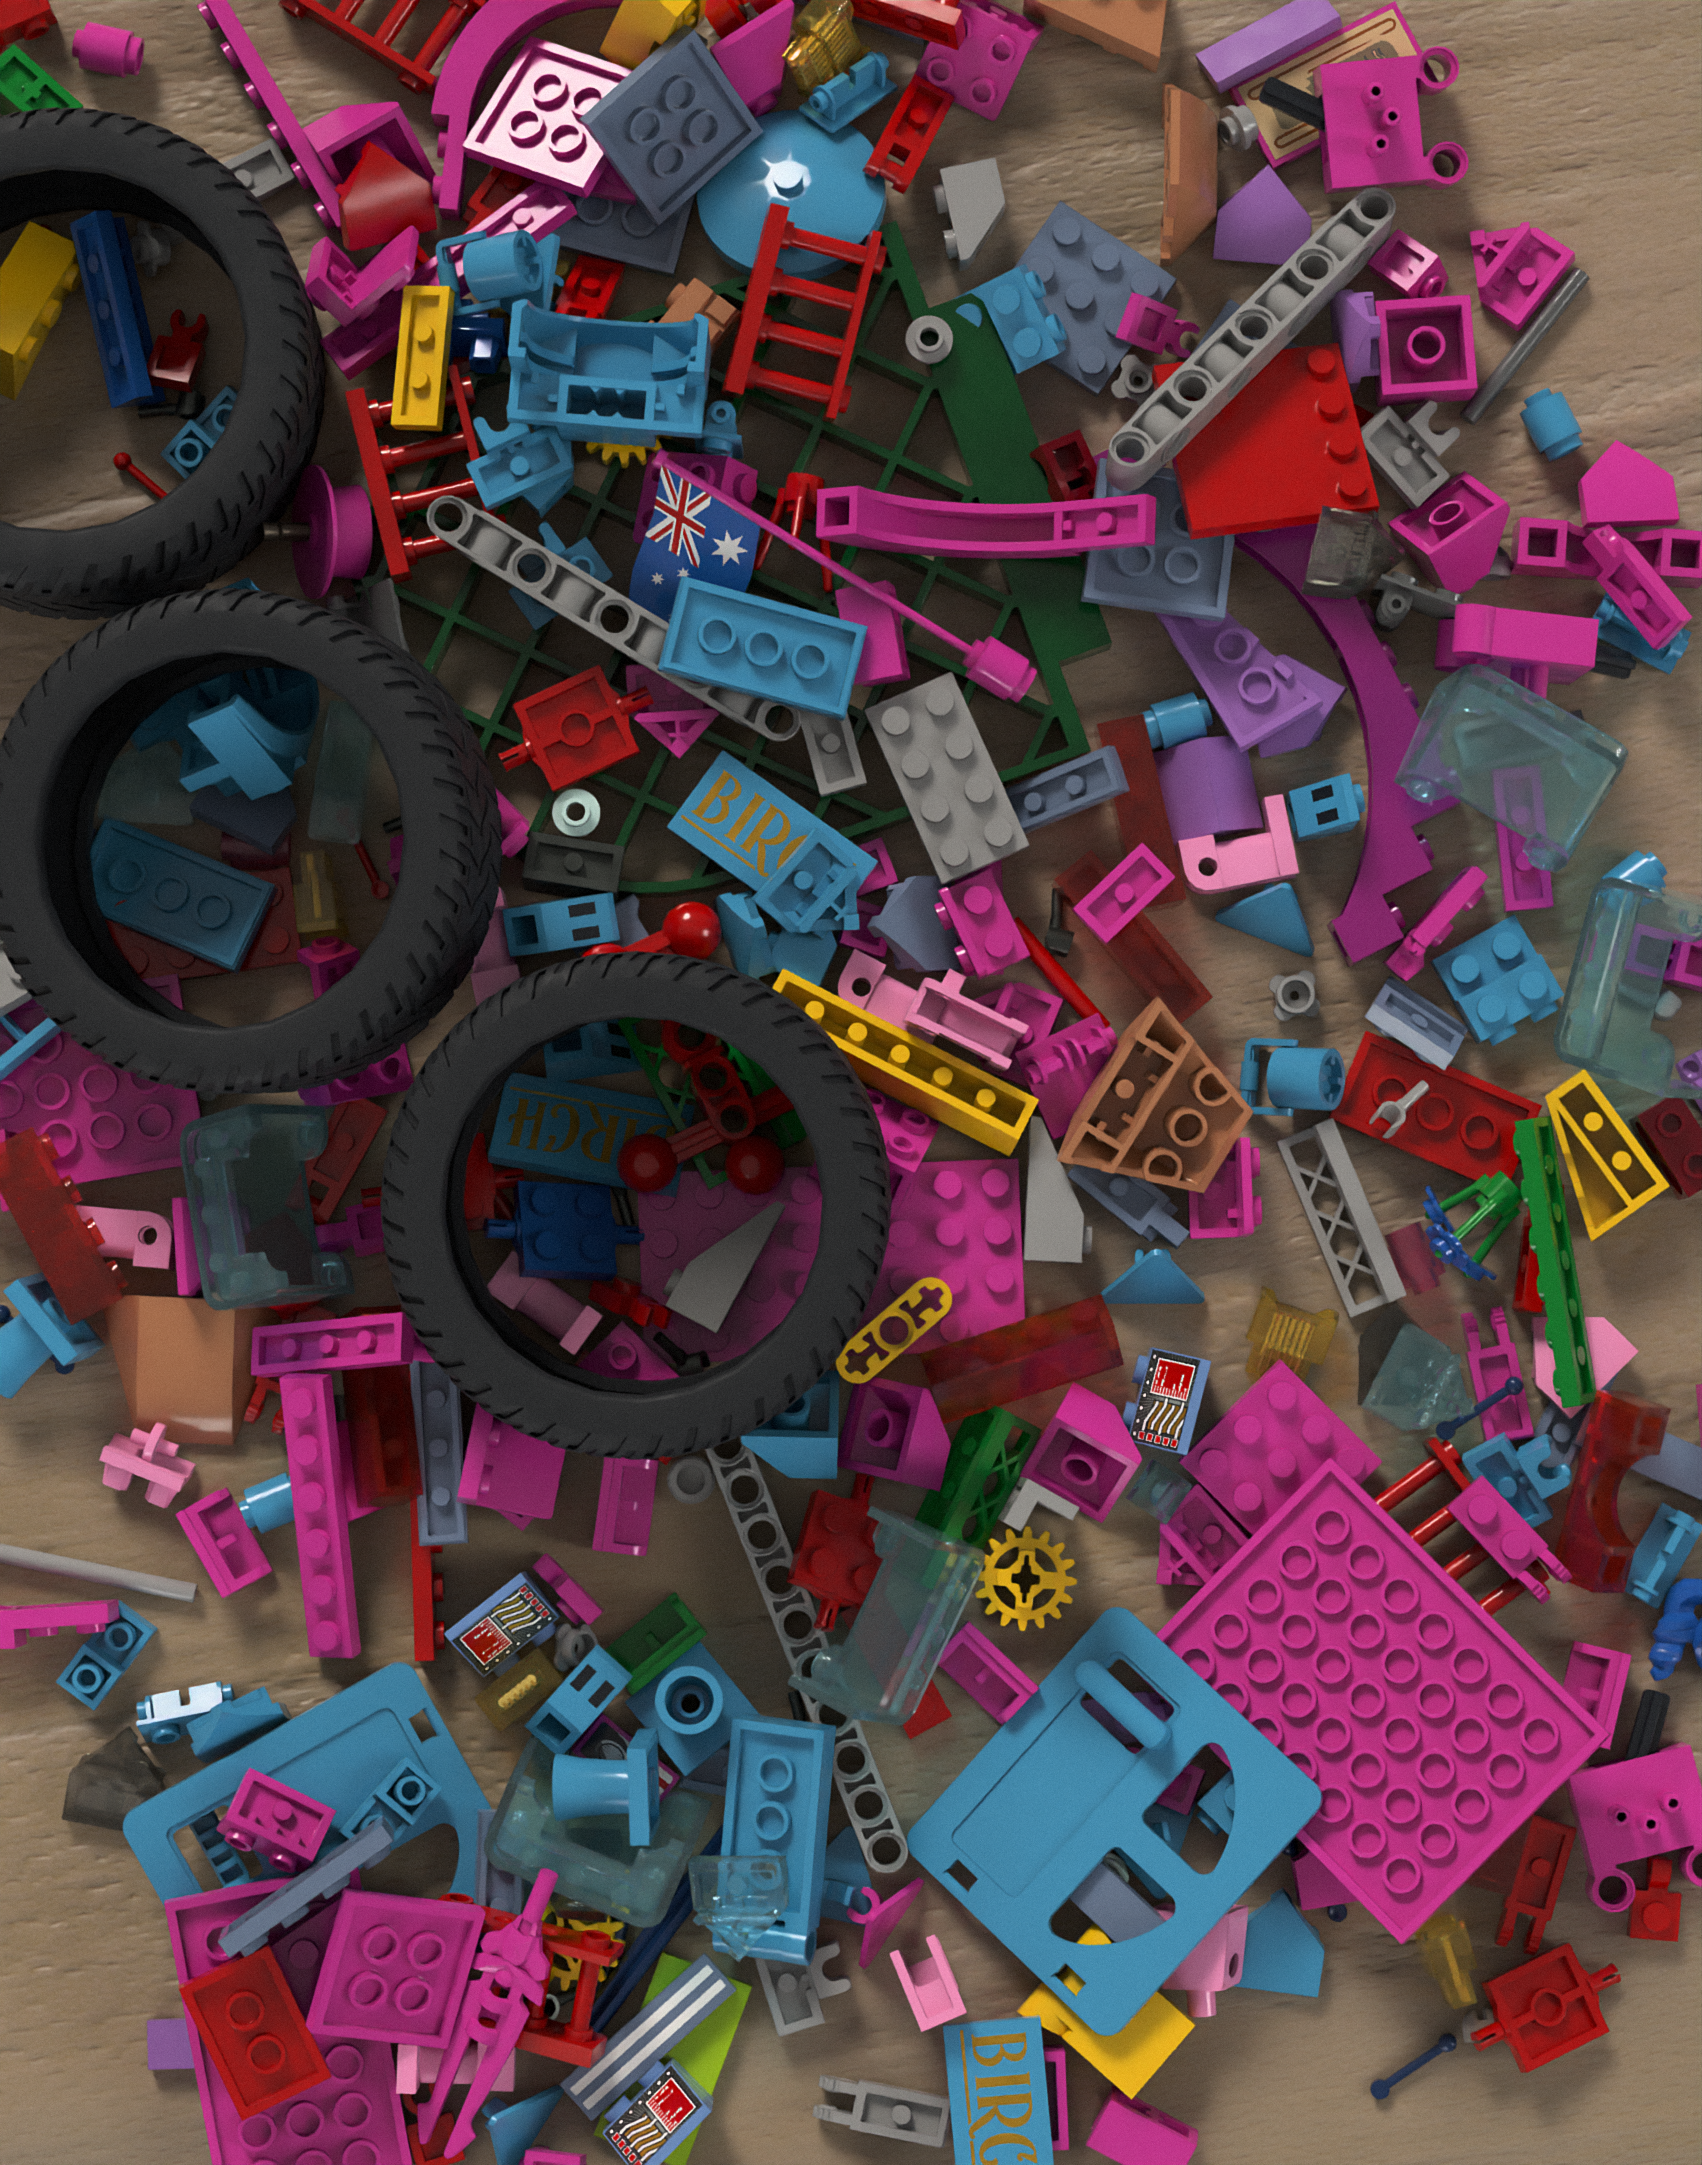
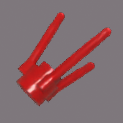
M789 473L785 488L778 489L776 505L769 521L779 526L787 507L786 514L793 517L790 534L799 539L803 519H813L815 512H817V489H824V479L808 473ZM766 530L755 556L754 570L761 569L774 538V535ZM819 538L820 553L831 559L830 541ZM788 544V547H789L791 550H795L794 547H792V546H790V545ZM821 565L823 590L825 593H830L833 590L832 571Z

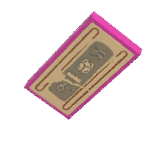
M1394 1L1228 89V92L1236 107L1245 105L1253 113L1259 129V135L1255 142L1267 164L1275 171L1320 148L1317 128L1259 101L1260 91L1269 77H1274L1315 96L1313 71L1319 65L1421 55L1423 52ZM1425 61L1424 73L1426 77L1433 82H1438L1428 61Z

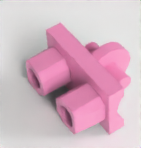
M159 1422L155 1424L150 1434L134 1428L130 1438L115 1433L109 1445L104 1446L99 1461L105 1463L102 1481L104 1485L117 1490L127 1491L135 1474L150 1480L144 1498L149 1503L162 1508L169 1506L177 1492H180L192 1477L196 1464L176 1456L179 1445L164 1440L167 1425Z

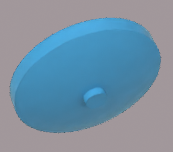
M796 109L782 110L756 117L755 120L763 132L697 191L699 216L710 245L726 263L748 276L751 275L766 211L771 203L790 207L787 220L795 222V228L866 246L868 235L873 230H879L887 200L885 179L878 174L873 178L862 171L874 150L862 133L852 125L846 124L832 134ZM789 246L788 250L779 249L775 267L782 268L783 274L811 281L834 273L850 262Z

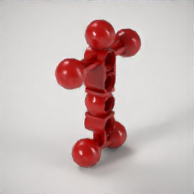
M689 901L678 904L668 912L663 920L662 930L624 948L617 943L611 942L592 944L582 952L579 958L594 954L639 951L686 955L705 959L716 951L721 942L723 929L720 918L712 908L700 902ZM658 1020V1024L662 1028L661 1042L663 1049L673 1061L683 1065L682 1072L684 1076L690 1074L691 1091L705 1120L665 1139L651 1133L632 1136L624 1142L618 1152L616 1166L619 1177L627 1187L636 1192L647 1194L658 1192L671 1183L676 1175L678 1164L717 1145L723 1144L730 1146L725 1156L724 1168L726 1176L734 1188L751 1195L770 1192L780 1183L784 1176L785 1159L783 1152L771 1139L752 1133L755 1127L795 1109L793 1104L778 1086L749 1098L733 1065L727 1058L723 1057L725 1050L721 1045L720 1037L701 1031L704 1035V1042L696 1047H688L678 1037L679 1030L686 1027V1025L671 1020ZM709 1068L717 1069L724 1075L726 1083L717 1090L707 1089L700 1082V1073ZM729 1111H737L744 1116L747 1126L741 1132L731 1133L722 1126L721 1116Z

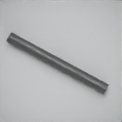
M1579 268L1573 269L1460 413V416L1471 425L1477 423L1590 279L1584 271Z

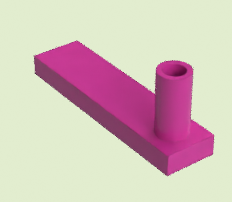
M404 1312L253 1327L251 1375L262 1378L284 1376L287 1373H318L412 1364L413 1360L429 1364L435 1363L426 1351L425 1344L421 1343Z

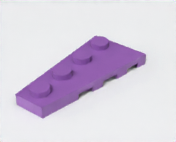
M1227 608L1225 619L1222 622L1154 612L1240 753L1323 706V700L1311 689L1308 690L1280 659L1277 660L1260 644V640L1247 627L1244 628L1228 613Z

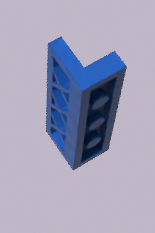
M111 210L94 211L70 223V229L111 408L160 404L166 400L163 387L151 385L148 375L147 363L153 350V343L124 217L113 218Z

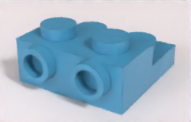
M1026 263L956 297L959 298L972 293L984 302L998 331L1013 375L1066 350L1063 343L1067 339L1065 328L1056 313L1050 315L1042 299L1046 296L1045 286L1035 270L1029 272ZM968 303L957 308L956 312L977 327L981 325L982 312L978 306Z
M1515 914L1430 962L1462 1020L1469 1028V1032L1476 1044L1486 1039H1489L1492 1046L1518 1033L1513 1025L1514 1023L1529 1015L1534 1023L1559 1009L1555 1000L1564 996L1541 954L1538 955Z

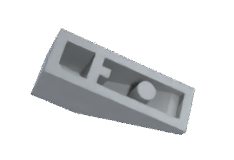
M1031 1116L1029 1119L1023 1262L1081 1264L1082 1254L1091 1255L1092 1226H1083L1084 1214L1061 1162L1056 1160L1058 1155L1041 1117Z
M778 1201L774 1202L690 1261L684 1272L675 1268L662 1292L670 1297L665 1306L718 1334L786 1206Z

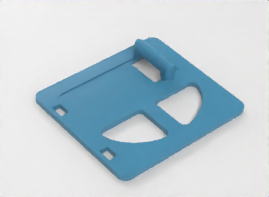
M1122 1607L1110 1608L1099 1617L1038 1686L1039 1689L1001 1727L911 1828L907 1836V1847L910 1854L1093 2031L1103 2036L1118 2034L1125 2028L1321 1808L1323 1802L1320 1787L1131 1611ZM1123 1659L1173 1706L1174 1712L1166 1722L1158 1719L1108 1672V1669L1116 1660ZM1087 1693L1144 1745L1138 1753L1134 1754L1129 1751L1082 1706V1698ZM1210 1743H1217L1226 1753L1233 1772L1235 1784L1234 1817L1226 1847L1218 1864L1211 1873L1200 1874L1145 1823L1144 1815L1204 1746ZM1114 1848L1122 1849L1175 1901V1912L1170 1919L1149 1932L1122 1942L1104 1945L1078 1944L1057 1936L1051 1927V1920L1054 1914ZM958 1861L978 1879L972 1885L969 1892L948 1873V1870L952 1869ZM1066 1964L1086 1982L1077 1996L1055 1976Z
M394 1662L134 1807L124 1818L123 1833L163 1905L167 1899L204 1892L173 1837L177 1830L186 1825H189L223 1888L297 1874L300 1872L296 1870L294 1873H288L277 1869L269 1863V1857L253 1850L262 1865L263 1871L252 1878L235 1847L225 1841V1835L216 1831L220 1820L214 1810L220 1806H230L246 1771L252 1768L336 1810L313 1862L308 1866L309 1868L346 1842L338 1832L404 1757H408L443 1788L413 1826H408L391 1847L390 1851L438 1824L446 1823L453 1826L458 1836L459 1853L455 1875L448 1893H462L474 1899L477 1809L492 1808L416 1671L407 1663ZM422 1709L437 1735L421 1742L409 1721V1718L418 1714ZM363 1864L358 1866L359 1870L364 1867ZM526 1869L523 1911L534 1886Z

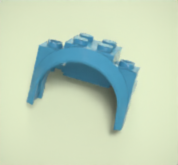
M528 299L513 302L508 346V359L511 367L507 412L508 422L557 426L560 440L656 447L657 435L702 438L711 361L709 319L699 313H694L692 320L684 322L646 323L614 321L544 310L534 306Z
M249 577L224 587L261 591ZM263 667L245 670L251 688L242 679L243 671L217 675L191 687L179 781L189 792L207 785H216L224 796L228 797L243 790L252 801L270 793H277L286 786L293 784L294 771L300 766L307 764L308 749L311 745L318 719L320 700L316 678L304 671Z

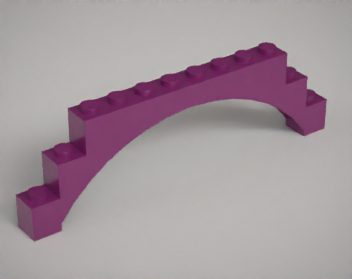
M1109 449L1093 456L1096 466L1100 458L1107 459ZM1121 458V460L1124 462H1137L1132 458ZM1326 522L1238 533L1234 536L1233 546L1259 563L1292 594L1312 618L1332 649L1353 696L1362 729L1368 770V812L1363 848L1353 885L1341 914L1327 925L1347 966L1350 967L1398 943L1404 938L1400 930L1406 927L1403 916L1393 901L1388 904L1386 903L1384 896L1427 875L1433 869L1429 862L1435 858L1433 851L1422 833L1416 836L1413 828L1455 808L1462 801L1458 793L1463 791V787L1455 770L1451 766L1445 768L1436 751L1441 749V744L1430 724L1423 726L1415 712V709L1419 708V702L1412 687L1408 682L1400 683L1393 667L1398 665L1393 650L1386 640L1378 641L1371 627L1376 624V620L1370 606L1364 598L1357 600L1349 584L1354 582V578L1347 562L1342 556L1336 559L1327 543L1332 540V535Z

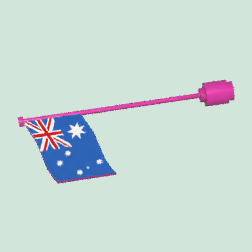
M662 448L656 453L651 465L657 469L661 468L654 513L632 570L629 599L669 623L679 581L682 576L745 593L753 572L760 528H763L965 653L966 655L962 664L968 667L965 677L1002 700L1010 698L1017 703L1029 689L1037 670L1029 666V659L992 636H989L984 643L977 639L972 646L968 645L667 458L669 453Z

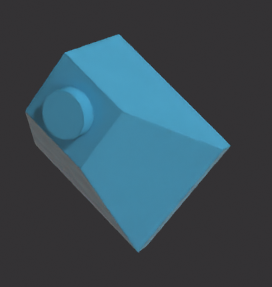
M827 1370L810 1390L805 1392L803 1396L784 1412L772 1417L771 1420L753 1431L741 1435V1443L788 1478L837 1479L839 1372Z

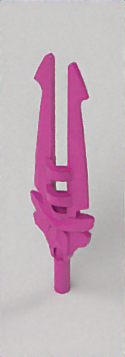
M540 1869L523 1913L518 1915L515 1921L509 1923L502 1930L486 1933L479 1943L483 1951L474 1953L471 1968L484 1972L480 1979H467L448 2049H444L432 2097L429 2102L418 2104L420 2144H426L432 2136L471 2038L488 2045L444 2151V2156L447 2159L457 2155L477 2137L473 2130L472 2121L509 2058L530 2015L523 2002L524 1995L536 2005H542L544 1989L540 1981L548 1978L550 1963L543 1952L541 1935L543 1921L541 1918L559 1877L556 1872L550 1869ZM493 1987H501L506 1989L509 1995L507 1998H499L493 1995L491 1990ZM488 2017L496 2021L495 2029L483 2027L479 2023L480 2018Z

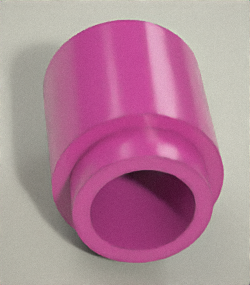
M88 22L84 30L77 29L75 33L72 57L79 58V68L121 78H125L127 74L137 76L143 61L145 41L143 38L134 37L133 31Z

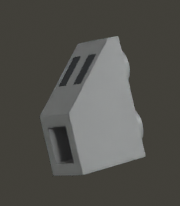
M995 157L940 169L939 185L932 186L937 213L946 212L950 230L942 231L948 259H957L959 271L970 268L1004 215L1005 199Z

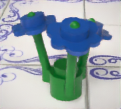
M1500 1170L1491 1179L1484 1173L1474 1184L1441 1203L1431 1186H1426L1425 1190L1429 1199L1422 1203L1426 1210L1425 1218L1431 1219L1434 1223L1433 1226L1425 1229L1426 1235L1431 1240L1429 1247L1433 1254L1443 1263H1452L1461 1269L1465 1278L1472 1277L1480 1282L1483 1276L1486 1275L1490 1279L1495 1280L1498 1275L1485 1267L1482 1262L1508 1224L1521 1213L1517 1208L1523 1202L1519 1188ZM1480 1193L1475 1199L1480 1209L1455 1231L1446 1211ZM1501 1215L1475 1255L1471 1257L1462 1250L1463 1247L1460 1241L1487 1216L1495 1221ZM1444 1223L1449 1232H1446L1440 1225Z

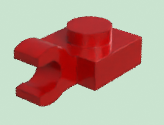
M1653 1855L1647 1857L1645 1888L1635 1887V1897L1629 1906L1627 1936L1630 1938L1678 1942L1682 1893L1668 1890L1672 1873V1860L1668 1859V1856Z

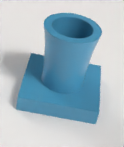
M47 1271L19 1278L3 1291L20 1312L15 1318L0 1328V1395L9 1399L16 1395L25 1382L53 1354L63 1366L92 1357L106 1345L61 1288L53 1285L54 1280Z
M700 1641L625 1701V1704L645 1728H657L659 1746L685 1778L730 1742L732 1718L744 1713L760 1715ZM689 1696H695L700 1700L699 1709L693 1713L685 1712L681 1706L682 1701Z
M657 1728L637 1730L627 1747V1760L581 1758L556 1753L552 1773V1800L556 1822L586 1816L629 1814L630 1846L650 1845L661 1824Z

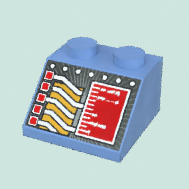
M1153 1347L1149 1348L1147 1357L1138 1355L1131 1381L1132 1383L1139 1384L1135 1403L1126 1401L1122 1414V1420L1134 1443L1178 1455L1188 1454L1211 1361Z
M526 1570L519 1573L446 1631L444 1635L482 1677L494 1671L499 1678L521 1661L516 1652L530 1640L537 1648L555 1634L557 1626L553 1622L562 1615Z
M673 2057L665 2065L658 2060L638 2080L643 2088L631 2100L623 2095L604 2115L609 2123L604 2127L603 2135L627 2165H660L712 2112L714 2098Z

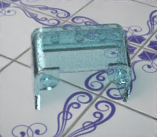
M1609 877L1596 884L1590 896L1554 1033V1049L1562 1061L1661 1097L1702 1100V1088L1671 1077L1675 1062L1673 1044L1665 1035L1650 1030L1674 939L1682 942H1697L1702 939V896L1622 878Z
M870 1506L867 1515L879 1521L873 1534V1543H875L876 1555L883 1559L882 1564L844 1645L835 1644L828 1650H821L812 1663V1677L791 1675L787 1684L851 1719L903 1725L918 1708L979 1578L985 1561V1553L983 1550L902 1513Z

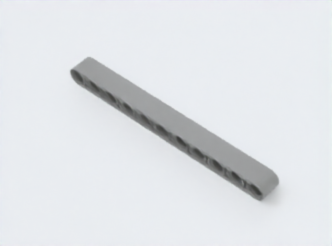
M742 1443L740 1452L731 1459H724L718 1456L714 1447L705 1449L812 1722L823 1724L819 1717V1710L826 1702H840L847 1710L846 1720L842 1725L836 1727L832 1774L870 1867L881 1873L895 1872L907 1860L908 1847L906 1838L824 1631H821L822 1628L816 1629L813 1626L817 1617V1611L809 1591L793 1584L787 1592L777 1593L767 1585L766 1576L768 1571L774 1566L779 1565L790 1569L794 1553L756 1456L752 1450ZM744 1475L755 1479L759 1488L756 1499L747 1504L739 1503L734 1499L731 1492L734 1480ZM764 1520L774 1526L777 1536L773 1545L768 1548H758L752 1544L749 1539V1529L753 1523ZM792 1611H803L811 1619V1630L804 1637H792L784 1628V1619ZM815 1655L824 1658L829 1664L830 1669L826 1679L816 1683L805 1679L801 1670L805 1659ZM848 1746L859 1748L865 1756L861 1769L856 1772L842 1770L837 1764V1755L841 1749ZM870 1791L880 1796L883 1805L877 1815L864 1817L856 1811L854 1806L855 1800L863 1792ZM881 1837H891L900 1845L899 1855L891 1862H881L873 1855V1845Z

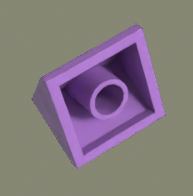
M1230 736L1203 737L1151 754L1170 847L1176 846L1178 841L1212 834L1214 838L1263 829L1248 750L1240 753Z

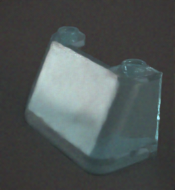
M1467 664L1435 686L1393 782L1405 788L1410 797L1424 803L1440 800L1448 795L1455 797L1526 837L1522 848L1528 856L1530 864L1538 869L1556 873L1568 864L1622 772L1629 752L1618 740L1499 672L1483 665Z
M243 1104L193 1120L183 1129L180 1137V1155L202 1292L205 1301L211 1308L215 1310H242L331 1300L355 1294L352 1270L346 1257L339 1252L319 1253L304 1161L319 1156L326 1148L328 1125L324 1106Z
M531 1734L509 1778L486 1835L484 1851L488 1860L499 1869L534 1884L540 1869H550L559 1875L553 1892L633 1926L648 1928L661 1923L679 1885L712 1802L683 1791L672 1792L666 1795L660 1802L661 1824L651 1844L644 1846H630L629 1814L586 1816L556 1822L552 1800V1773L555 1754L536 1736ZM570 1748L563 1755L572 1756Z

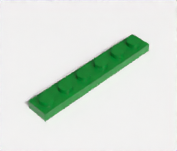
M1551 1116L1515 1121L1516 1131L1513 1135V1146L1517 1157L1521 1159L1524 1179L1521 1183V1194L1525 1205L1529 1207L1532 1222L1529 1230V1242L1532 1251L1537 1254L1540 1274L1537 1277V1290L1540 1299L1545 1302L1548 1318L1545 1325V1338L1549 1348L1553 1350L1556 1366L1553 1372V1386L1556 1394L1561 1397L1562 1408L1582 1406L1598 1401Z

